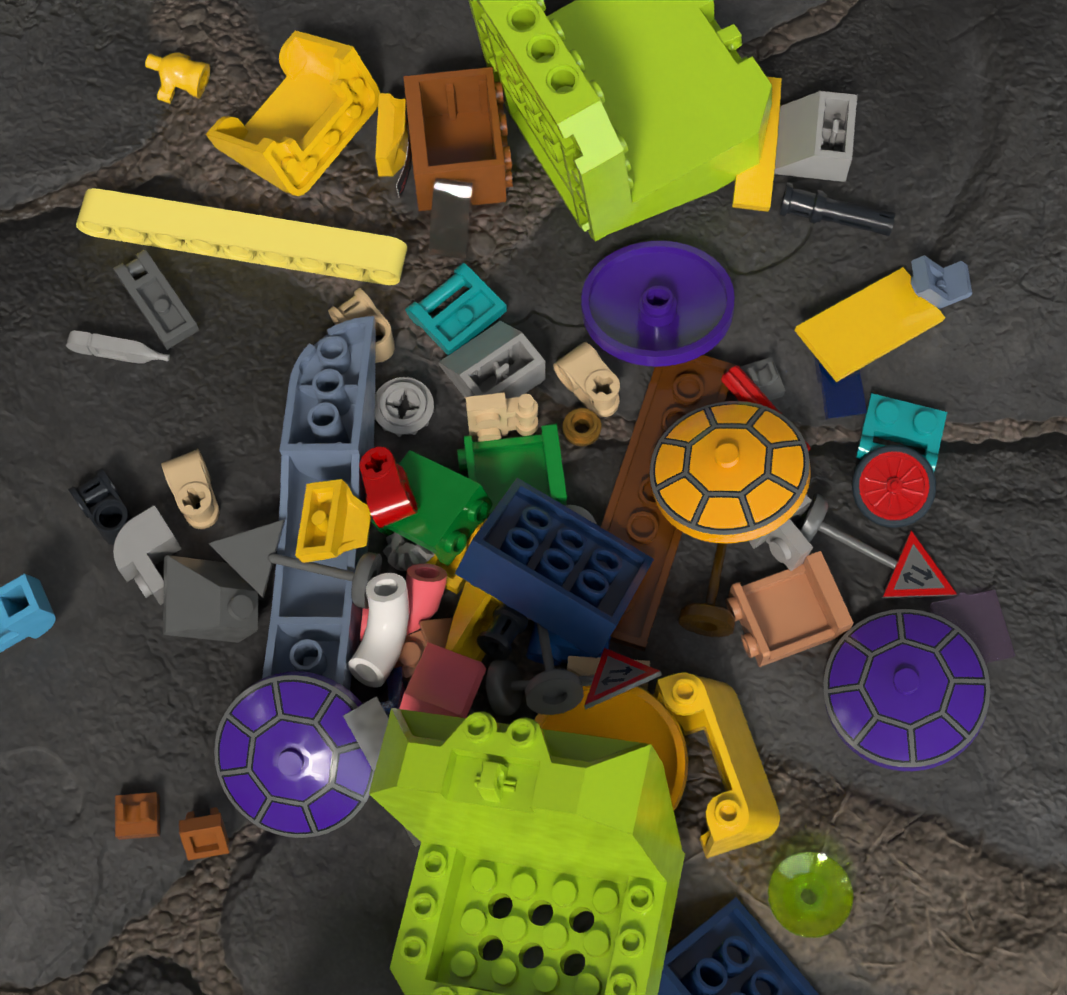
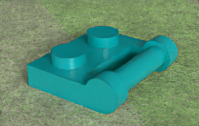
M462 263L454 269L452 277L419 303L413 302L405 308V311L417 326H420L447 355H450L507 312V307L468 265ZM463 286L469 288L468 291L434 318L429 315Z
M871 393L856 458L863 459L871 451L887 446L873 442V437L925 449V453L922 456L929 462L934 472L947 412Z

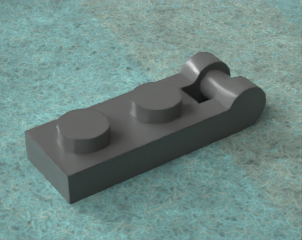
M144 249L135 255V260L126 265L120 263L112 269L168 350L198 332L199 328L149 253ZM144 271L146 272L145 276L136 281L134 280V277Z

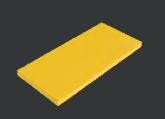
M902 267L797 325L794 331L832 378L838 382L941 323L945 316L937 307L916 295L911 285V276Z

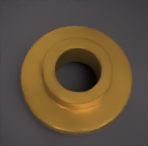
M578 408L572 410L563 421L564 436L574 445H590L600 436L601 421L597 414L589 409ZM579 424H585L589 430L585 433H579L575 430V427Z

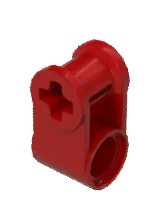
M375 447L368 450L362 456L359 464L367 494V505L376 525L382 528L418 513L416 500L410 489L407 474L402 466L396 464L391 451L385 447Z

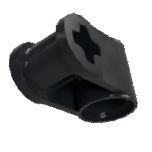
M101 468L97 470V476L78 488L72 486L68 490L86 517L91 519L103 539L108 544L114 546L118 533L133 517L120 499V494ZM122 518L117 526L107 528L112 519Z

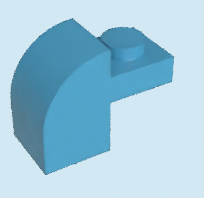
M23 574L0 587V652L27 637L37 639L53 626L56 617L39 579Z

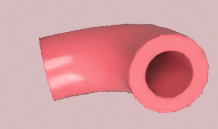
M415 564L407 569L406 585L410 612L407 635L419 630V622L429 620L437 612L447 582V572L442 567L433 564ZM362 609L360 641H362L367 626L369 609Z

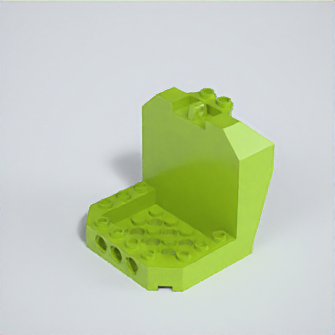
M468 0L487 67H493L494 82L500 81L505 97L504 104L511 118L579 227L584 232L589 230L588 233L595 242L608 234L717 191L735 181L736 175L759 164L772 105V84L753 56L750 58H741L736 49L742 46V35L735 24L724 29L720 28L715 20L714 0H575L548 16L544 13L546 6L543 0Z
M391 708L369 795L421 842L390 965V970L405 995H658L685 853L680 842L663 762L653 746L646 743L542 729L535 720L526 717L516 719L511 724L497 723L491 714L483 711L474 712L467 718ZM504 897L510 898L513 904L510 914L501 919L494 918L492 910L495 902ZM543 904L551 905L553 908L551 920L542 926L535 925L532 919L535 909ZM583 911L592 912L594 924L591 929L584 933L575 932L573 928L574 918ZM493 939L501 940L503 944L501 955L496 960L486 961L483 957V948L486 943ZM534 946L541 947L544 952L541 964L535 968H526L523 964L525 952ZM572 954H582L585 958V967L582 972L575 976L566 975L564 972L566 959Z

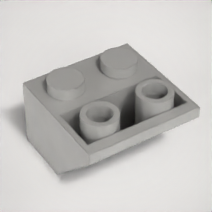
M819 91L780 106L774 174L845 182L852 161L857 95Z
M499 321L439 362V366L464 398L504 392L505 398L520 397L545 380V360L521 331L502 321Z

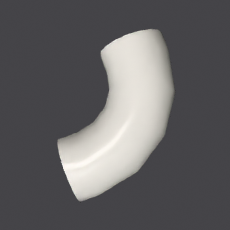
M395 573L380 574L368 582L366 586L369 606L367 626L359 647L348 662L351 674L358 681L369 687H380L384 684L401 654L407 635L410 614L408 589L404 578Z

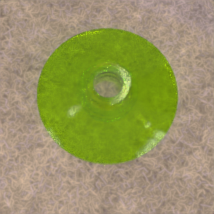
M802 852L786 858L775 869L769 881L768 901L774 917L786 930L805 938H820L835 932L847 920L853 905V889L847 873L835 860L816 852ZM803 890L814 892L816 896L814 904L809 905L802 901L801 893Z

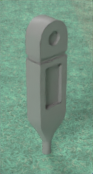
M71 331L66 344L68 349L77 353L94 354V356L138 364L151 360H170V355L154 351L141 342L83 331Z

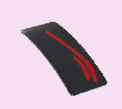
M409 129L406 160L401 176L396 184L399 199L406 186L410 171L411 143Z

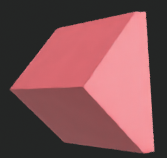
M428 642L405 690L399 709L466 718L485 674L486 667L482 662Z

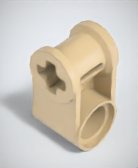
M361 288L355 290L354 296L338 308L333 306L328 309L335 325L354 318L374 316L375 335L383 337L382 340L376 342L375 363L384 362L393 355L395 343L391 326Z
M583 342L553 364L555 373L563 385L572 391L587 409L596 413L598 417L611 416L618 410L620 404L619 379L601 360L590 344Z
M199 449L161 463L177 506L184 514L188 524L196 529H206L214 525L218 520L220 511L210 483L211 478ZM200 503L201 507L196 509V504Z

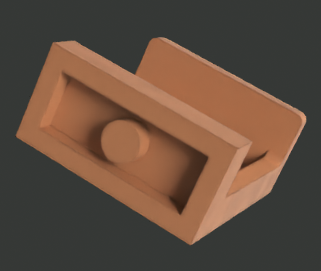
M821 551L806 556L804 563L792 571L787 569L741 586L740 582L732 584L728 595L729 598L726 599L728 611L734 616L735 621H740L745 633L741 635L744 649L749 658H756L759 667L839 638L851 629L853 625V620Z

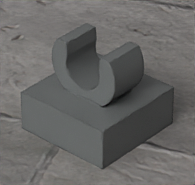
M773 357L740 366L770 401L784 397L786 390Z

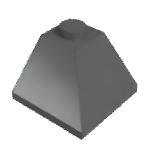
M170 555L164 557L163 635L239 643L258 631V592L228 563Z

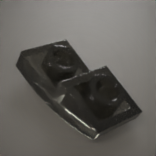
M435 178L431 208L429 254L466 260L469 243V221L472 213L473 183Z

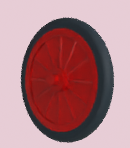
M887 445L871 451L857 465L852 479V493L859 510L872 522L884 527H904L915 523L928 512L936 494V479L931 465L920 453L906 446Z

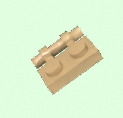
M505 392L465 397L469 435H471L472 441L498 440L502 437H508V431L517 430L522 437L533 436L538 429V404L529 394H523L515 398H505Z

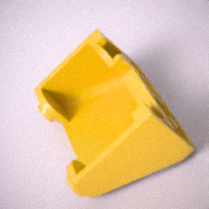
M295 30L283 44L279 53V64L287 76L245 126L236 117L223 116L210 128L206 136L219 151L275 187L291 195L301 196L310 190L378 107L380 91L353 46Z
M686 672L658 679L654 696L671 711L682 728L684 735L686 736L701 730L705 731L726 792L713 797L706 808L705 817L709 831L699 838L706 859L772 836L779 826V809L734 689L727 683Z

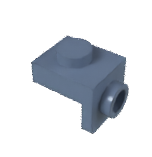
M925 255L911 261L914 275L911 277V285L918 297H922L938 309L972 295L968 265L965 262L959 261L942 268Z

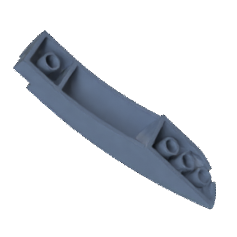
M374 316L354 318L327 329L328 334L314 345L310 343L307 345L293 367L289 381L280 444L281 484L279 521L285 520L277 547V554L297 558L295 553L307 483L342 479L348 484L352 494L367 504V494L359 463L362 456L368 450L374 448L376 358ZM369 535L367 546L345 551L335 558L312 562L355 572L359 559L364 553L368 552ZM276 564L271 618L262 679L283 672H310L330 678L350 691L352 674L348 668V662L359 647L363 609L353 604L351 581Z

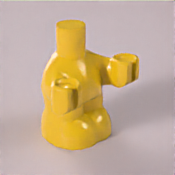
M180 52L171 53L163 58L150 53L145 62L146 68L159 72L161 87L158 90L157 99L169 104L174 97L176 87L187 91L191 96L199 99L210 77V65L208 63L192 61L190 56Z

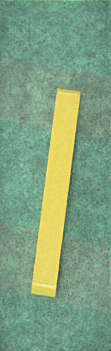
M95 188L88 189L85 192L76 222V227L81 232L93 237L382 285H396L400 282L408 248L402 240L390 236Z

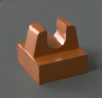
M157 792L115 796V837L117 839L160 836V795Z
M211 808V815L196 817L195 812L191 811L187 813L185 820H179V834L188 860L229 853V839L218 808Z

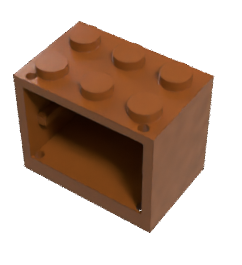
M493 67L403 76L419 211L506 202V188L513 187L510 146H508L507 142L508 130L506 114L503 110L502 84L500 81L494 82Z

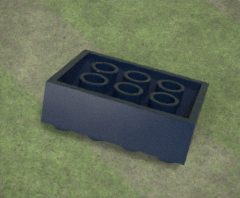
M516 478L472 539L455 574L597 659L654 559L531 485Z
M737 897L666 953L658 995H819Z

